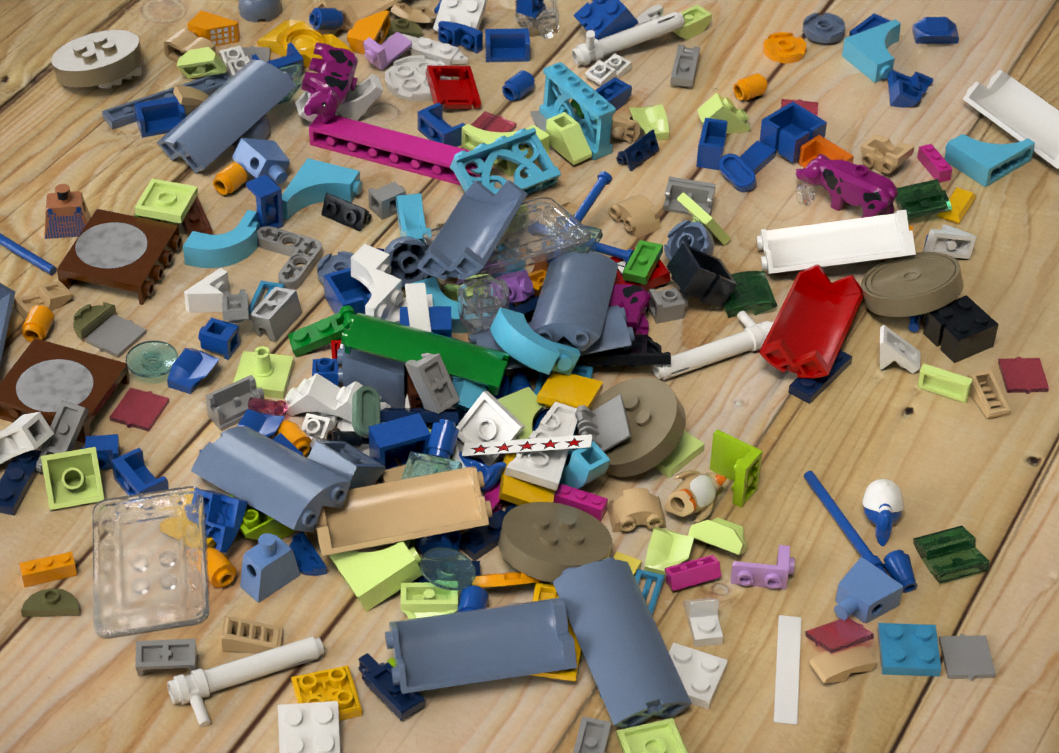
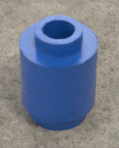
M314 8L309 15V22L315 30H336L343 24V14L336 8Z
M519 71L504 83L502 87L503 95L509 101L519 100L534 89V77L529 72Z
M440 419L439 423H433L427 445L429 457L449 461L450 455L454 453L459 429L455 427V422Z
M476 585L463 588L457 612L487 608L488 593Z

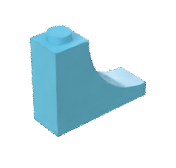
M895 19L845 38L842 57L874 83L888 78L889 73L893 70L895 58L888 52L887 48L898 42L901 23Z
M961 134L947 142L944 159L948 164L986 188L1030 162L1035 142L1027 138L1017 143L991 144Z
M307 158L282 194L283 219L289 220L304 207L324 202L326 193L352 203L356 195H359L362 190L360 171Z

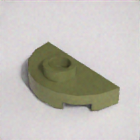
M400 18L391 21V28L386 37H390L399 32L420 38L422 37V28L413 21Z
M103 302V305L91 307V304L80 308L74 315L73 328L76 335L81 339L86 337L116 312L115 305Z
M56 588L44 589L32 594L24 602L21 609L22 617L80 615L78 600L74 595L64 589Z

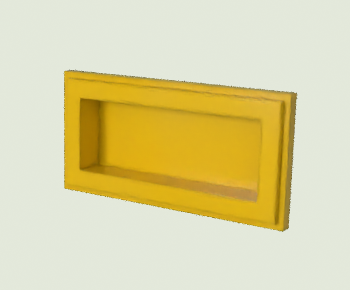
M958 187L955 188L937 214V217L960 224L975 201L976 195L973 192Z

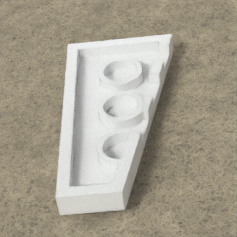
M555 402L541 420L538 428L529 436V439L573 436L578 420L575 417L577 408ZM569 449L517 452L514 460L506 467L504 475L557 491Z

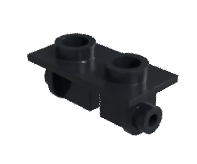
M325 194L322 216L360 232L362 231L363 224L371 221L372 215L365 208L332 194Z

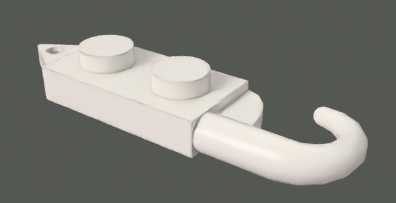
M402 34L412 41V47L408 49L411 56L421 55L425 56V59L436 62L440 60L447 66L468 63V58L460 52L458 47L429 38H417Z

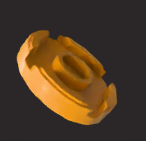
M789 32L773 33L763 43V53L767 58L775 62L795 63L802 60L806 55L807 45L804 39L800 36L798 38L793 37V34Z

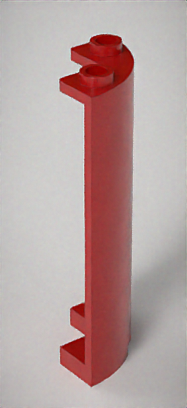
M818 264L798 272L759 351L761 356L776 369L782 372L787 370L796 373L797 377L819 378L829 375L864 297L862 288L854 276L849 275L831 282Z

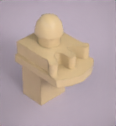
M622 112L619 116L616 115L612 121L611 136L630 143L639 138L641 126L639 122L632 120L633 117L630 113Z

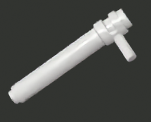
M673 12L599 40L595 38V32L589 30L586 32V43L576 45V48L572 49L573 60L577 66L589 65L593 60L597 62L602 60L604 56L682 28V25L685 24L684 17L680 12Z
M740 311L737 318L746 327L743 332L671 356V364L653 365L654 374L657 379L662 378L665 380L749 350L752 352L759 350L774 321H764L756 324L745 311Z
M312 636L206 670L196 669L187 676L183 674L174 676L173 680L167 682L171 701L173 704L180 703L181 705L191 703L199 726L206 727L211 721L202 698L209 697L212 692L319 659L320 655L324 654L323 644L320 638L314 639Z

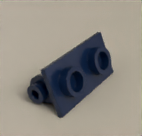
M654 129L640 136L636 142L624 151H620L616 157L619 164H628L629 170L632 171L657 153L660 149Z

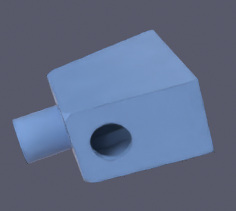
M241 138L232 158L255 178L266 174L277 184L284 183L288 177L286 170L290 160L278 144L273 140Z
M269 533L262 534L258 539L259 544L243 555L240 588L258 603L300 576L291 547L278 536Z
M861 557L839 582L835 600L837 605L834 607V611L842 620H846L853 615L863 623H869L900 605L903 585Z

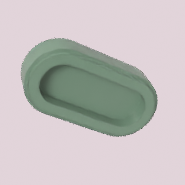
M362 386L355 391L352 397V426L357 435L369 438V426L380 423V396L374 388Z

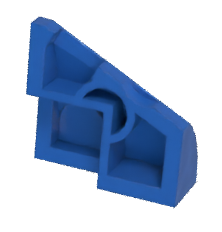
M892 70L888 75L890 106L899 108L915 106L933 82V78L919 72H915L912 77Z
M195 489L190 517L196 524L201 526L202 532L206 537L213 538L217 544L215 549L226 553L239 531L248 501L212 490Z

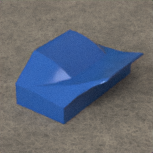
M924 17L913 24L912 33L915 44H958L959 42L956 24L947 17Z
M614 77L595 91L612 104L617 111L625 105L632 94V86Z
M185 348L171 367L167 379L168 387L192 394L202 379L208 376L220 359L195 348Z
M247 409L238 426H248L269 438L270 435L276 433L285 416H274Z

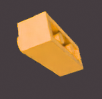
M72 551L19 563L24 587L77 576Z

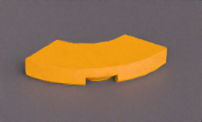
M520 571L486 574L472 578V585L481 588L544 582Z

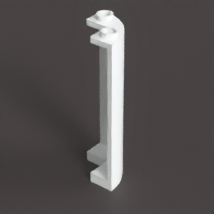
M999 70L992 76L987 87L976 81L968 89L963 100L1019 141L1027 138L1034 141L1033 151L1059 169V110L1002 70Z
M906 210L896 211L894 214L768 231L761 229L760 235L756 236L758 250H763L764 255L761 257L762 270L767 271L768 274L804 270L817 264L821 267L916 255L913 231H909Z

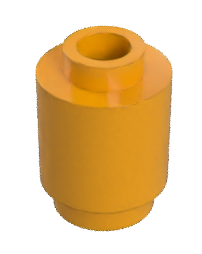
M755 73L739 79L734 84L733 91L738 100L747 101L765 94L768 83L764 76Z
M233 162L215 176L213 180L215 190L221 195L231 194L247 181V171L238 163Z
M43 305L33 306L22 326L23 337L29 342H32L34 338L45 339L55 318L53 312Z
M289 420L283 421L276 433H274L275 436L281 433L305 456L310 450L311 439L297 423Z
M207 548L199 555V569L214 587L222 588L232 583L236 576V568L223 552L215 548Z

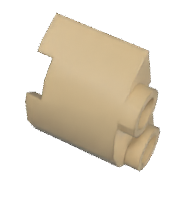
M876 134L860 146L863 155L862 162L866 167H872L878 172L889 174L913 155L915 146L903 142L894 146L890 138Z
M642 194L629 197L609 207L611 217L618 222L623 221L625 229L638 239L661 229L660 219L655 220L654 213L651 210L654 207L653 203Z
M647 488L622 491L623 496L609 502L607 510L613 533L632 531L637 525H646L648 529H654L655 527L667 528L660 498L658 495L650 494Z

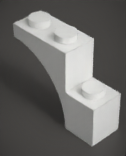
M371 74L366 80L356 85L354 91L349 90L345 103L337 109V113L348 119L358 121L383 92L379 77ZM305 91L295 104L299 116L313 122L318 114L310 116L305 114L304 107L312 95Z
M364 244L351 257V277L363 283L372 295L369 302L365 305V314L386 319L395 305H399L402 301V280L390 275V254Z
M316 373L311 378L304 379L297 388L293 387L290 389L285 398L287 404L284 412L290 416L304 412H321L352 422V397L355 391L363 385L354 381L349 386L340 388Z
M40 412L24 414L5 430L0 431V464L17 455L37 449L54 435V432Z

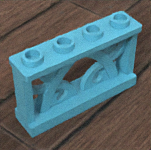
M562 62L544 68L543 74L546 75L544 101L540 105L539 113L546 119L566 112L577 121L592 152L591 159L597 160L611 154L613 145L610 144L612 116L616 112V108ZM570 99H574L579 103L585 118L581 119L575 114L573 107L569 103Z
M523 128L512 136H501L488 145L482 143L475 147L474 150L468 152L466 150L460 151L454 156L450 165L451 170L454 171L465 192L474 181H479L494 194L498 192L500 188L496 189L494 187L495 183H500L502 187L507 180L496 175L490 176L491 168L496 158L519 165L514 173V184L526 192L527 195L555 185L561 175L558 167L553 165L539 140L535 128L528 130ZM529 145L533 151L532 157L527 159L525 156L528 149L520 151L518 146ZM536 159L541 165L543 171L533 163ZM473 163L476 164L477 169L471 168L470 171L477 175L481 174V177L470 176L465 166ZM523 169L526 170L523 174H526L528 176L524 179L520 176V172Z

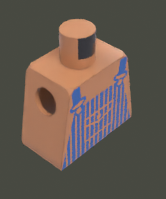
M59 184L55 187V193L47 194L45 239L78 237L91 218L81 192H70V187L67 184Z

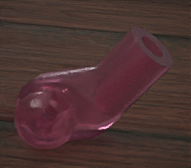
M250 397L248 401L249 410L274 416H285L288 410V405L283 400L275 401Z

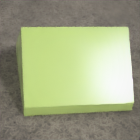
M96 447L41 456L50 510L105 501Z

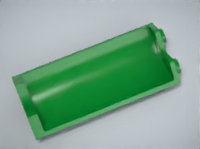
M359 312L356 315H352L349 329L345 328L341 339V344H344L346 354H350L351 350L355 349L406 363L409 360H422L421 354L423 353L434 355L438 353L450 376L488 386V392L497 396L510 359V354Z

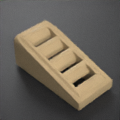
M992 369L968 374L967 377L973 379L970 395L987 419L1011 414L1010 406ZM991 399H994V400H995L994 402H989V403H988V401H987V400H991ZM999 406L1000 409L992 410L991 407Z
M224 617L221 634L222 651L261 653L280 647L282 644L283 627L236 617ZM256 636H261L260 640L255 639ZM267 636H273L272 642H267Z

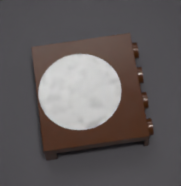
M96 209L58 266V280L68 290L75 280L137 292L139 305H143L148 296L152 295L157 281L162 279L166 266L171 264L174 253L181 247L182 237L179 236V227L175 224Z
M34 338L0 382V419L13 423L24 414L40 412L48 425L51 426L59 405L63 400L89 410L76 440L85 443L86 436H91L90 423L118 384L128 385L130 383L128 363Z

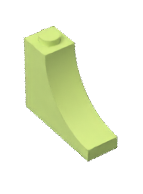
M467 124L462 127L461 146L471 151L482 143L488 145L501 136L509 137L517 131L491 132ZM535 125L525 128L526 130L535 128L539 140L547 154H549L550 135ZM529 145L518 146L520 151L528 149L525 156L527 159L532 157L533 151ZM496 158L492 166L511 177L519 165Z
M530 387L497 399L525 426L515 440L529 439L533 432L532 423L545 407L544 404L537 402V395Z
M403 541L389 548L374 552L347 551L328 555L366 611H369L399 591L401 583H411L423 575L418 565L422 562V559L414 548L409 550Z

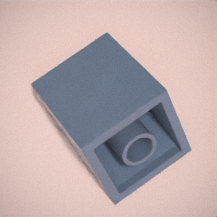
M344 344L343 349L338 348L337 363L342 364V368L339 367L338 383H343V386L347 387L354 381H357L363 386L374 388L381 397L380 402H386L391 408H405L406 380L404 363L352 349L350 354H346Z
M316 440L308 456L309 460L350 481L349 489L374 485L385 470L384 465L345 441Z

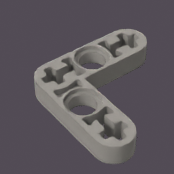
M264 226L257 230V241L260 248L290 256L289 260L280 270L278 280L280 284H285L286 289L297 290L321 259V242L271 226ZM289 242L295 243L294 245H289V246H288V245H284L285 243H289ZM297 263L306 264L305 266H295Z

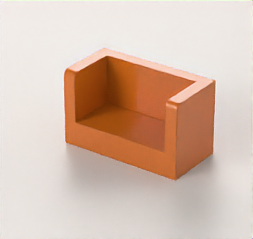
M818 135L801 146L798 164L806 168L819 154L827 156L830 160H845L853 163L854 156Z

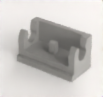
M669 176L663 211L691 215L677 200L684 192L706 213L711 215L716 184Z
M275 286L249 314V319L252 320L254 330L259 337L263 334L262 328L267 331L269 340L276 342L299 317L302 310L296 290Z
M423 353L421 354L422 360H409L404 364L424 408L439 414L460 401L440 354Z
M252 375L206 395L208 417L221 431L238 424L247 409L261 413L266 411L263 389H256V381Z
M196 639L136 641L135 668L138 675H144V670L190 668L191 671L197 669L198 651Z

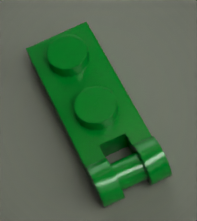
M350 305L343 306L339 313L289 333L288 337L295 356H301L331 343V340L341 339L345 328L349 329L351 317L355 314L354 308Z

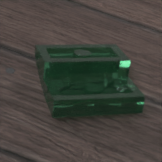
M938 179L897 188L898 195L894 201L899 211L906 210L908 220L952 210L946 191L942 190Z
M745 271L731 274L737 286L724 304L728 318L738 315L740 311L746 312L752 309L754 315L778 306L764 271Z
M962 525L913 538V543L919 556L940 584L989 570L990 561L976 548V538Z

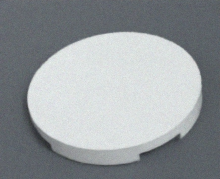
M421 55L398 59L394 62L393 66L385 71L386 88L394 96L404 100H433L425 74L427 65L446 64L440 60L436 62L425 59V56ZM440 77V80H451V77Z

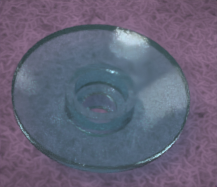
M145 341L129 350L126 355V363H128V369L137 376L145 378L160 377L170 372L173 363L178 358L176 349L166 342Z
M438 547L430 549L424 553L420 561V569L423 576L430 583L442 589L462 590L469 587L475 579L476 570L471 560L463 553L451 548Z

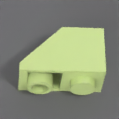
M716 93L697 109L702 124H704L705 118L726 120L728 122L727 134L751 130L747 113L741 108L738 110L728 97L723 98L719 93Z
M563 112L546 120V133L550 135L549 145L564 158L575 165L592 157V152L579 123L571 116Z

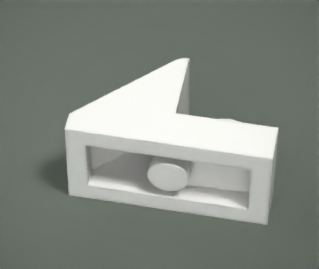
M943 224L941 230L930 229L924 252H937L954 258L970 259L977 237Z
M219 268L184 291L186 311L189 313L223 312L222 296L224 291L229 290L228 272Z
M885 325L880 327V370L896 361L900 367L907 369L912 374L920 369L921 352Z
M719 599L684 600V608L694 647L721 645L723 643V634L718 619Z

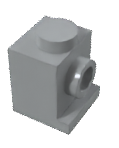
M395 181L376 190L370 188L368 189L369 208L382 220L397 214L395 198L398 195H407L406 191Z
M677 288L657 292L654 289H649L651 297L648 310L656 324L684 318L685 308L688 307V299L683 294H680Z

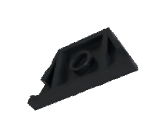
M634 335L635 341L631 342L632 346L629 350L619 348L583 355L579 357L575 366L601 365L605 368H611L616 365H627L629 367L671 364V353H662L661 345L654 342L648 335Z

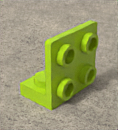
M716 430L713 433L710 470L734 481L731 488L733 491L732 503L742 508L758 490L763 451L729 434Z

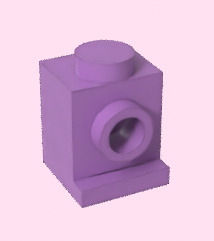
M527 270L502 274L490 282L497 306L524 301L534 294L533 283L529 278Z

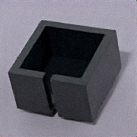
M684 243L681 244L666 266L672 275V280L680 287L679 291L687 298L695 297L707 306L714 305L722 308L737 286V283L721 259Z
M966 295L944 307L928 312L923 334L936 347L941 346L940 350L953 363H956L994 347L999 324Z

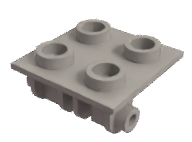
M621 394L593 411L585 405L577 407L575 417L578 419L579 435L592 434V442L594 441L603 452L631 437Z

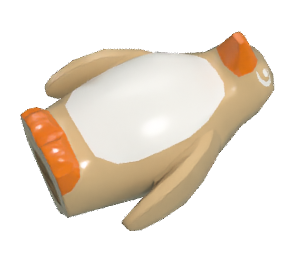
M694 470L684 471L675 475L674 479H682V482L670 494L665 509L682 517L697 512L694 522L699 523L712 512L716 493L721 489L726 481V477L713 472L701 474Z

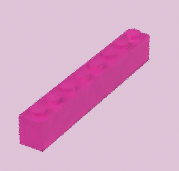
M317 115L309 126V140L312 146L461 186L450 165L454 156L465 149L337 115L325 124L322 123V115ZM473 163L465 166L470 176L481 177V174L477 175L470 171L471 168L477 169L476 164Z

